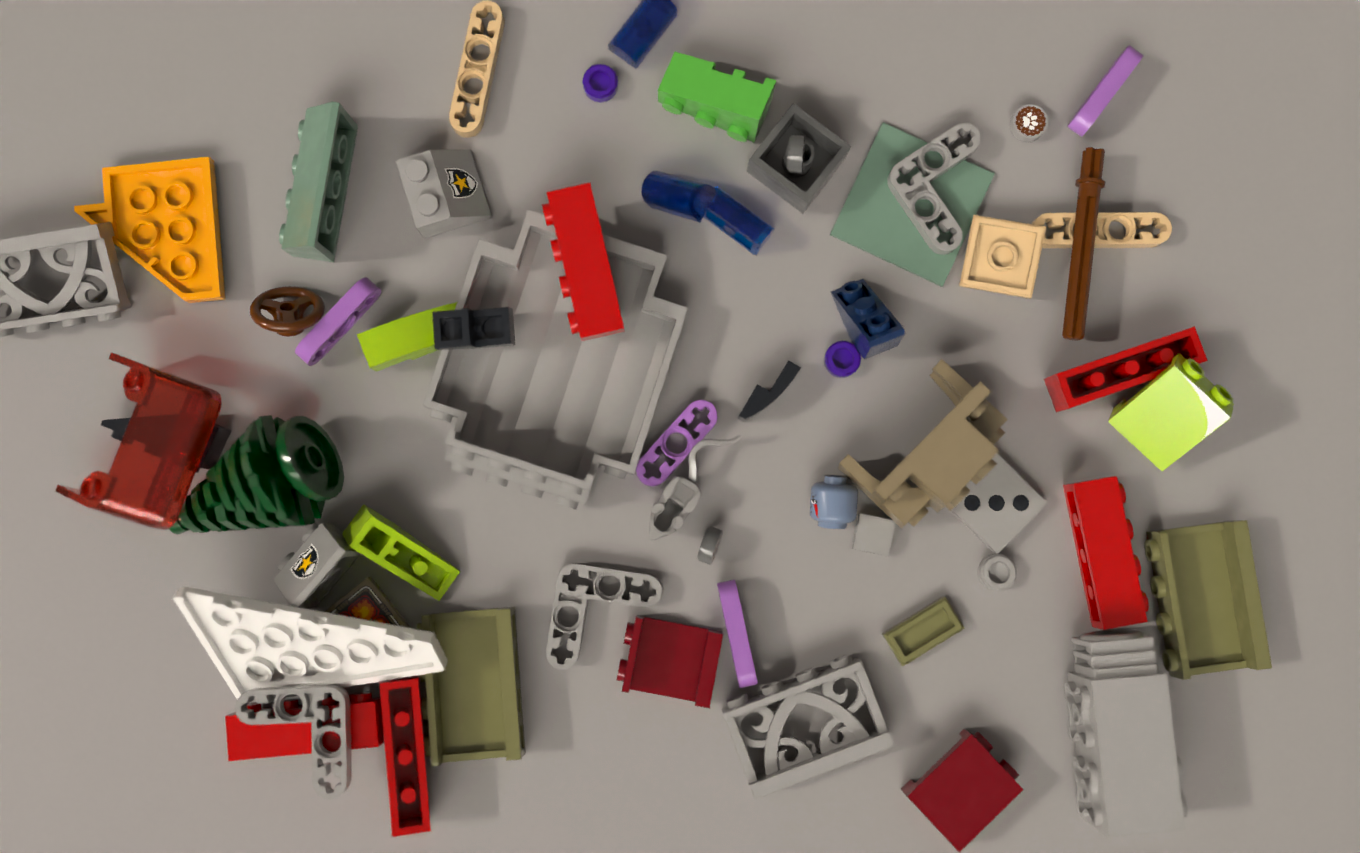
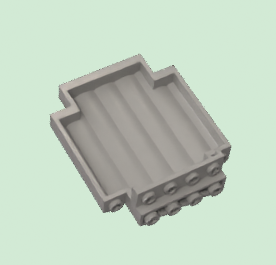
M527 210L514 250L479 239L455 310L467 308L471 310L501 307L512 308L515 345L441 350L422 406L431 409L430 417L451 423L452 417L457 418L454 430L449 429L444 444L448 445L444 460L453 462L451 470L472 476L474 469L488 473L485 481L507 487L508 481H513L523 485L521 489L523 493L542 498L543 492H547L557 496V504L577 509L578 503L586 505L599 464L606 466L604 473L625 479L626 473L634 475L688 309L687 307L654 297L667 255L602 234L625 332L581 341L579 333L572 334L567 313L574 311L571 297L563 298L559 276H564L565 270L562 261L555 262L550 240L557 239L554 225H546L544 214Z

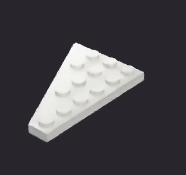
M190 587L179 588L173 597L237 700L246 691L256 688L339 685L344 688L445 671L448 661L433 632ZM289 694V695H287L286 697L296 696V695H295V694ZM254 696V701H251L249 703L256 702V697Z

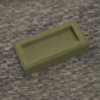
M942 596L885 631L882 635L900 665L905 666L965 628L947 598Z

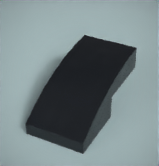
M510 307L482 310L467 308L432 312L434 348L436 350L515 345L513 309Z
M788 360L770 391L757 384L737 419L745 422L769 407L786 390L801 367Z

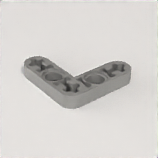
M970 123L955 125L907 156L892 168L887 178L888 187L929 248L939 255L952 253L960 245L962 230L930 182L970 157L979 147L981 134ZM959 135L961 137H970L971 140L967 146L962 144L955 148L952 153L950 152L948 147L955 143ZM927 152H938L943 158V165L940 168L929 167L924 160ZM916 166L918 167L920 172L912 177L909 182L910 186L906 183L899 184L897 182L900 176L899 172L907 175ZM920 199L929 200L934 206L933 215L929 217L920 216L915 210V203ZM938 216H941L943 220L937 225L943 233L949 231L952 234L949 240L951 245L946 241L942 243L937 241L940 231L936 225L930 230L926 225L933 223Z
M578 563L564 566L559 571L555 587L546 646V659L548 663L555 669L566 670L577 662L580 655L588 599L637 607H651L660 600L662 594L660 581L653 575ZM575 569L578 570L579 577L590 579V571L597 572L593 582L594 594L587 593L589 585L580 584L577 585L576 590H571L570 583L564 582L565 575H571L572 570ZM614 575L619 579L620 590L617 594L608 596L601 592L599 583L603 576ZM625 576L633 577L631 585L642 586L644 580L651 581L650 585L656 589V595H650L648 601L641 600L640 593L630 591V599L622 598L626 590ZM572 606L578 611L579 619L575 625L567 627L560 623L558 613L562 607ZM555 629L563 633H577L576 639L568 638L567 650L573 651V656L567 657L564 663L559 662V656L553 654V648H559L562 642V636L555 637Z
M339 685L269 687L252 689L239 696L236 701L235 711L240 721L245 724L263 725L311 722L314 790L323 798L333 799L348 789L352 779L350 698L344 688ZM329 693H332V698L339 700L340 703L332 711V721L340 718L341 724L330 723L323 726L322 721L330 718V709L328 706H323L322 700L328 698ZM289 694H295L302 700V710L298 715H290L284 709V700ZM254 696L257 703H270L274 701L273 708L263 709L257 712L256 716L254 710L248 709L247 703L254 701ZM326 731H335L341 737V746L338 751L332 752L324 748L322 737ZM341 757L342 762L338 761L333 765V774L335 777H341V782L334 789H331V783L324 782V777L331 772V762L323 764V759L332 760Z

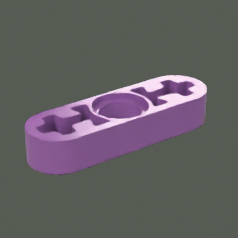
M1128 45L1067 127L1082 137L1096 121L1144 55Z
M364 277L356 282L300 341L295 349V354L308 366L319 362L377 301L381 294V289L368 277Z
M706 400L692 402L640 458L636 467V473L643 484L651 487L661 485L690 454L692 448L702 441L713 429L717 421V411L713 404ZM706 408L709 410L707 418L710 423L705 425L701 422L696 426L693 432L698 433L699 436L694 440L688 430L678 425L685 421L686 425L689 426L695 418L692 411L694 409L702 411ZM674 433L684 435L688 443L685 451L679 454L670 452L666 446L667 438ZM658 447H661L663 453L668 458L675 460L672 466H669L665 461L659 468L662 474L661 477L657 479L652 476L647 479L644 477L646 469L643 465L647 461L654 464L660 458V455L654 452Z
M734 579L717 583L739 688L757 685L756 672L736 581Z

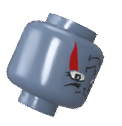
M825 475L824 482H817L812 486L810 516L818 521L819 527L845 529L847 528V523H851L856 519L858 489L856 486L846 483V476Z

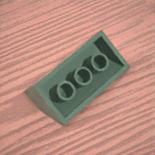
M329 102L307 108L305 120H301L299 123L298 138L301 141L299 153L295 154L292 160L294 181L292 189L287 191L285 200L286 209L288 210L286 224H282L279 232L281 249L293 257L332 263L335 260L358 125L339 102Z

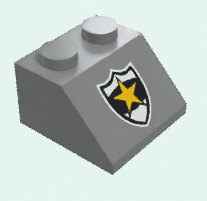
M427 150L395 160L416 229L424 238L492 218L471 150Z
M333 523L314 524L303 535L301 540L304 544L296 553H289L278 565L277 569L280 572L273 581L290 606L304 609L318 606L361 555V553L348 546L342 535L343 532Z

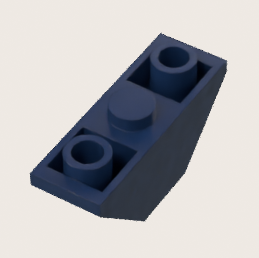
M864 279L847 282L841 288L831 291L850 340L864 360L899 345L905 335L904 327Z

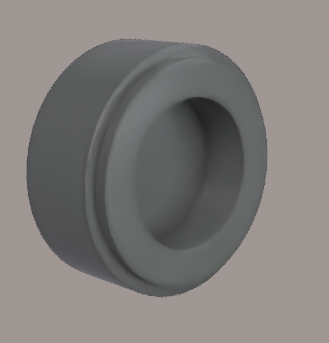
M791 135L789 137L787 170L790 173L803 172L805 135Z
M712 526L707 528L699 548L698 561L709 565L712 564L722 538L723 530Z

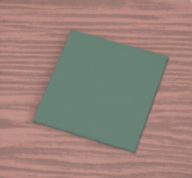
M883 122L830 235L943 287L971 227L973 215L977 214L995 173L964 160L930 182L962 230L960 245L952 253L939 255L929 248L887 184V178L892 168L898 162L926 145L927 142ZM930 151L925 154L924 160L929 167L940 168L943 165V158L938 152ZM916 166L907 175L899 172L900 176L897 182L899 184L906 183L910 186L909 182L912 177L920 172L918 167ZM920 199L915 203V210L920 216L929 217L934 213V206L929 200ZM938 216L933 223L926 225L929 230L936 225L940 231L937 241L939 243L946 241L951 245L949 240L952 234L949 231L943 233L937 225L943 220L941 216Z

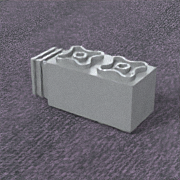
M1126 629L1093 631L1084 633L1080 637H1071L1074 646L1075 671L1067 672L1068 682L1064 684V693L1069 710V735L1076 746L1077 756L1073 757L1072 766L1077 783L1076 802L1080 816L1108 837L1185 830L1184 817H1187L1188 807L1182 788L1183 766L1179 756L1176 754L1167 673L1158 672L1157 663L1155 662L1156 650H1154L1153 645L1155 643L1154 637L1144 635L1139 630Z

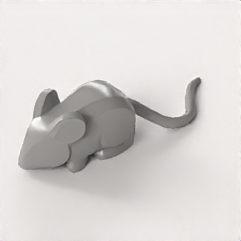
M740 435L730 440L705 439L698 442L692 448L689 454L688 477L676 476L664 489L658 503L653 504L649 522L650 541H656L680 529L685 518L698 504L701 490L696 485L698 475L696 464L697 452L704 446H723L736 443L741 438Z

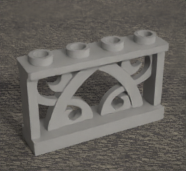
M111 222L0 239V288L6 293L0 297V306L3 303H7L12 309L9 316L0 317V337L15 334L13 328L24 326L27 333L46 330L50 328L49 322L61 321L63 327L86 323L85 317L97 315L98 321L121 317V310L131 307L112 238L115 235ZM92 240H95L102 269L90 267ZM62 248L67 251L68 257L64 261H74L73 266L63 264L57 260L56 253L59 249ZM33 249H39L44 261L53 269L63 273H70L61 291L50 302L32 294L17 283L32 268L34 260ZM13 256L20 261L21 267L10 276L7 271L15 268L9 265L8 259ZM87 275L97 276L105 282L108 294L102 302H93L88 298V291L90 289L100 291V289L93 282L85 281ZM73 299L82 307L64 310ZM25 307L37 313H40L38 315L23 317Z
M850 654L830 661L831 667L817 672L816 667L796 674L797 680L783 685L781 680L763 686L761 688L762 694L751 698L747 694H742L727 700L728 706L723 708L722 712L754 799L761 798L895 746L861 659L858 657L852 659ZM841 678L854 680L858 687L856 699L846 708L839 704L843 703L847 698V688L841 694H837L833 690L834 683ZM823 684V695L808 691V689ZM782 700L774 714L772 710L768 706H766L771 703ZM864 702L875 726V730L869 732L852 715ZM797 703L811 705L833 715L821 730L819 737L820 751L811 753L810 749L802 741L793 737H780L783 726ZM758 712L763 716L762 723L752 725V727L758 732H767L766 739H752L742 732L741 723L748 713ZM842 722L844 726L839 727L836 731L842 732L844 738L839 743H833L829 739V733L838 723ZM791 745L796 747L798 750L797 757L792 761L786 760L784 754L787 749L778 751V746ZM745 746L752 748L764 747L765 772L755 774Z

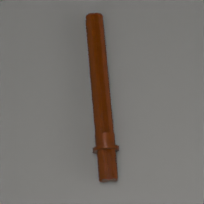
M1088 147L1083 151L1080 178L1075 181V186L1078 187V197L1062 333L1064 339L1073 341L1081 340L1085 336L1101 189L1105 187V181L1102 180L1105 150L1102 148Z

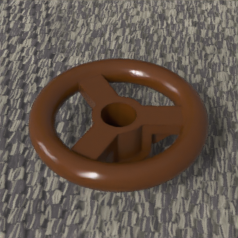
M295 286L267 290L258 295L250 305V316L258 326L286 337L299 335L304 329L313 326L322 318L325 311L324 302L317 293ZM282 297H298V299L293 301H274V299ZM313 304V311L308 316L303 317L307 307ZM261 309L267 310L273 316L274 320L268 319L265 316H263L261 313Z

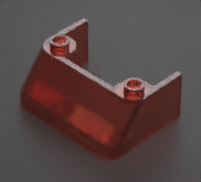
M111 352L110 360L130 367L124 377L123 388L125 396L137 404L109 473L94 471L83 480L80 489L58 484L55 492L87 508L150 528L167 530L174 525L179 516L222 405L221 396L214 389Z

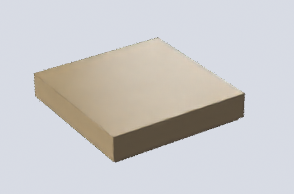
M973 215L959 287L1031 299L1046 227Z

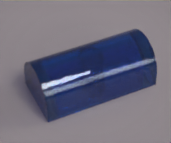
M642 0L610 41L608 50L637 69L678 15V10L671 0Z
M661 171L649 173L644 179L641 188L642 198L649 207L699 223L717 193V190L709 184Z
M718 186L703 201L700 211L701 216L753 255L758 254L775 230V228Z

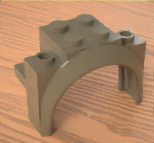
M942 359L933 367L930 377L951 399L955 408L882 482L870 475L849 454L838 466V469L901 529L908 522L914 527L929 512L926 509L928 507H932L937 513L944 507L950 511L956 507L971 491L965 485L970 480L976 485L997 465L992 458L1000 450L994 444L1006 433L1000 427L1008 419L986 400L991 391L981 382L973 388ZM909 478L918 487L910 488L906 480Z

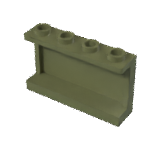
M1231 520L1146 532L1147 540L1144 543V550L1148 561L1152 565L1153 576L1150 579V587L1153 596L1158 601L1159 613L1156 615V624L1164 638L1165 650L1162 651V660L1169 675L1185 680L1191 679L1192 675L1243 668L1255 670L1272 668L1247 520Z
M515 606L433 613L421 616V623H417L416 629L433 632L448 660L445 671L419 675L420 681L426 682V697L422 698L421 711L423 719H428L429 734H426L424 737V752L426 757H431V766H440L445 762L506 757V761L521 760L526 751Z

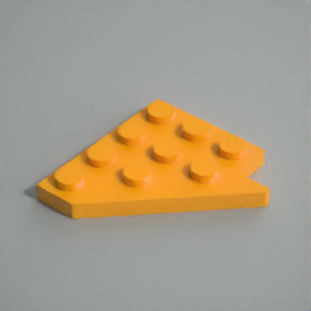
M199 157L102 168L104 203L74 206V211L91 225L111 222L115 235L112 236L114 244L184 301L196 303L224 300L225 290L214 160L210 157Z

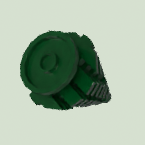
M272 415L260 416L247 427L246 432L240 438L238 437L231 448L221 456L217 465H214L206 473L207 478L191 490V494L181 502L179 511L168 517L167 526L172 533L178 535L188 530L207 533L211 530L221 532L228 531L229 529H262L290 525L303 526L316 523L315 518L322 517L325 501L335 498L343 489L344 471L338 450L328 433L316 421L306 416H293L287 421L279 417L273 419Z

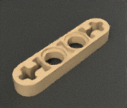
M481 1L472 9L449 112V121L452 128L459 136L464 138L476 136L483 127L503 35L505 20L500 7L492 1ZM488 13H492L496 21H489L487 28L489 36L483 34L484 25L481 18H486ZM480 44L488 46L490 54L485 60L477 61L471 57V52L475 46ZM468 79H480L483 82L482 90L477 94L466 93L464 85ZM465 102L471 104L470 114L474 122H468L467 126L463 127L458 118L466 116L467 106Z
M1157 212L1098 213L1094 248L1156 247L1170 237L1172 225L1168 217ZM1045 213L1031 223L1039 226L1047 223L1048 229H1060L1064 226V232H1055L1048 239L1044 235L1042 248H1072L1073 226L1076 213ZM1117 221L1124 225L1126 229L1124 239H1115L1110 235L1109 225L1111 222ZM1152 223L1154 228L1160 230V233L1154 236V238L1152 232H1140L1135 235L1136 229L1146 228Z

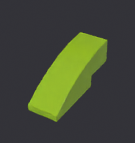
M457 302L415 313L356 334L369 368L378 372L405 360H415L437 351L434 348L432 312L455 310Z

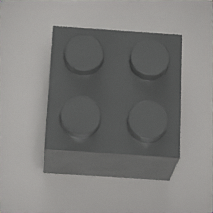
M793 103L751 156L747 172L803 214L844 162L851 146ZM791 135H805L802 173H790L787 170L788 144Z

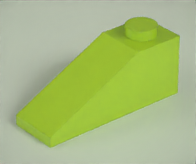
M365 504L362 505L342 533L349 547L440 601L460 573L458 568Z

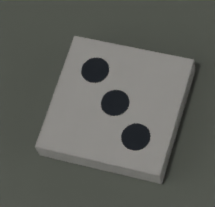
M996 454L992 459L997 465L976 485L971 480L965 485L971 491L951 512L994 554H999L1042 510L1047 502L1002 457Z

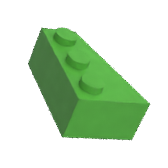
M674 52L658 88V102L662 103V107L673 114L680 115L683 112L695 117L694 120L704 127L714 128L716 126L726 130L728 136L737 141L746 142L749 140L755 143L770 109L776 80L765 78L764 83L761 84L745 79V71L735 69L732 75L716 70L714 62Z

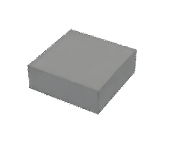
M858 513L851 549L889 556L895 522L890 519Z

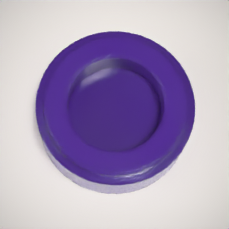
M596 64L589 67L584 73L582 82L588 98L595 102H606L616 95L618 78L611 67L604 64Z
M848 341L833 343L824 355L825 368L831 375L838 378L851 376L857 371L861 363V354L856 346Z

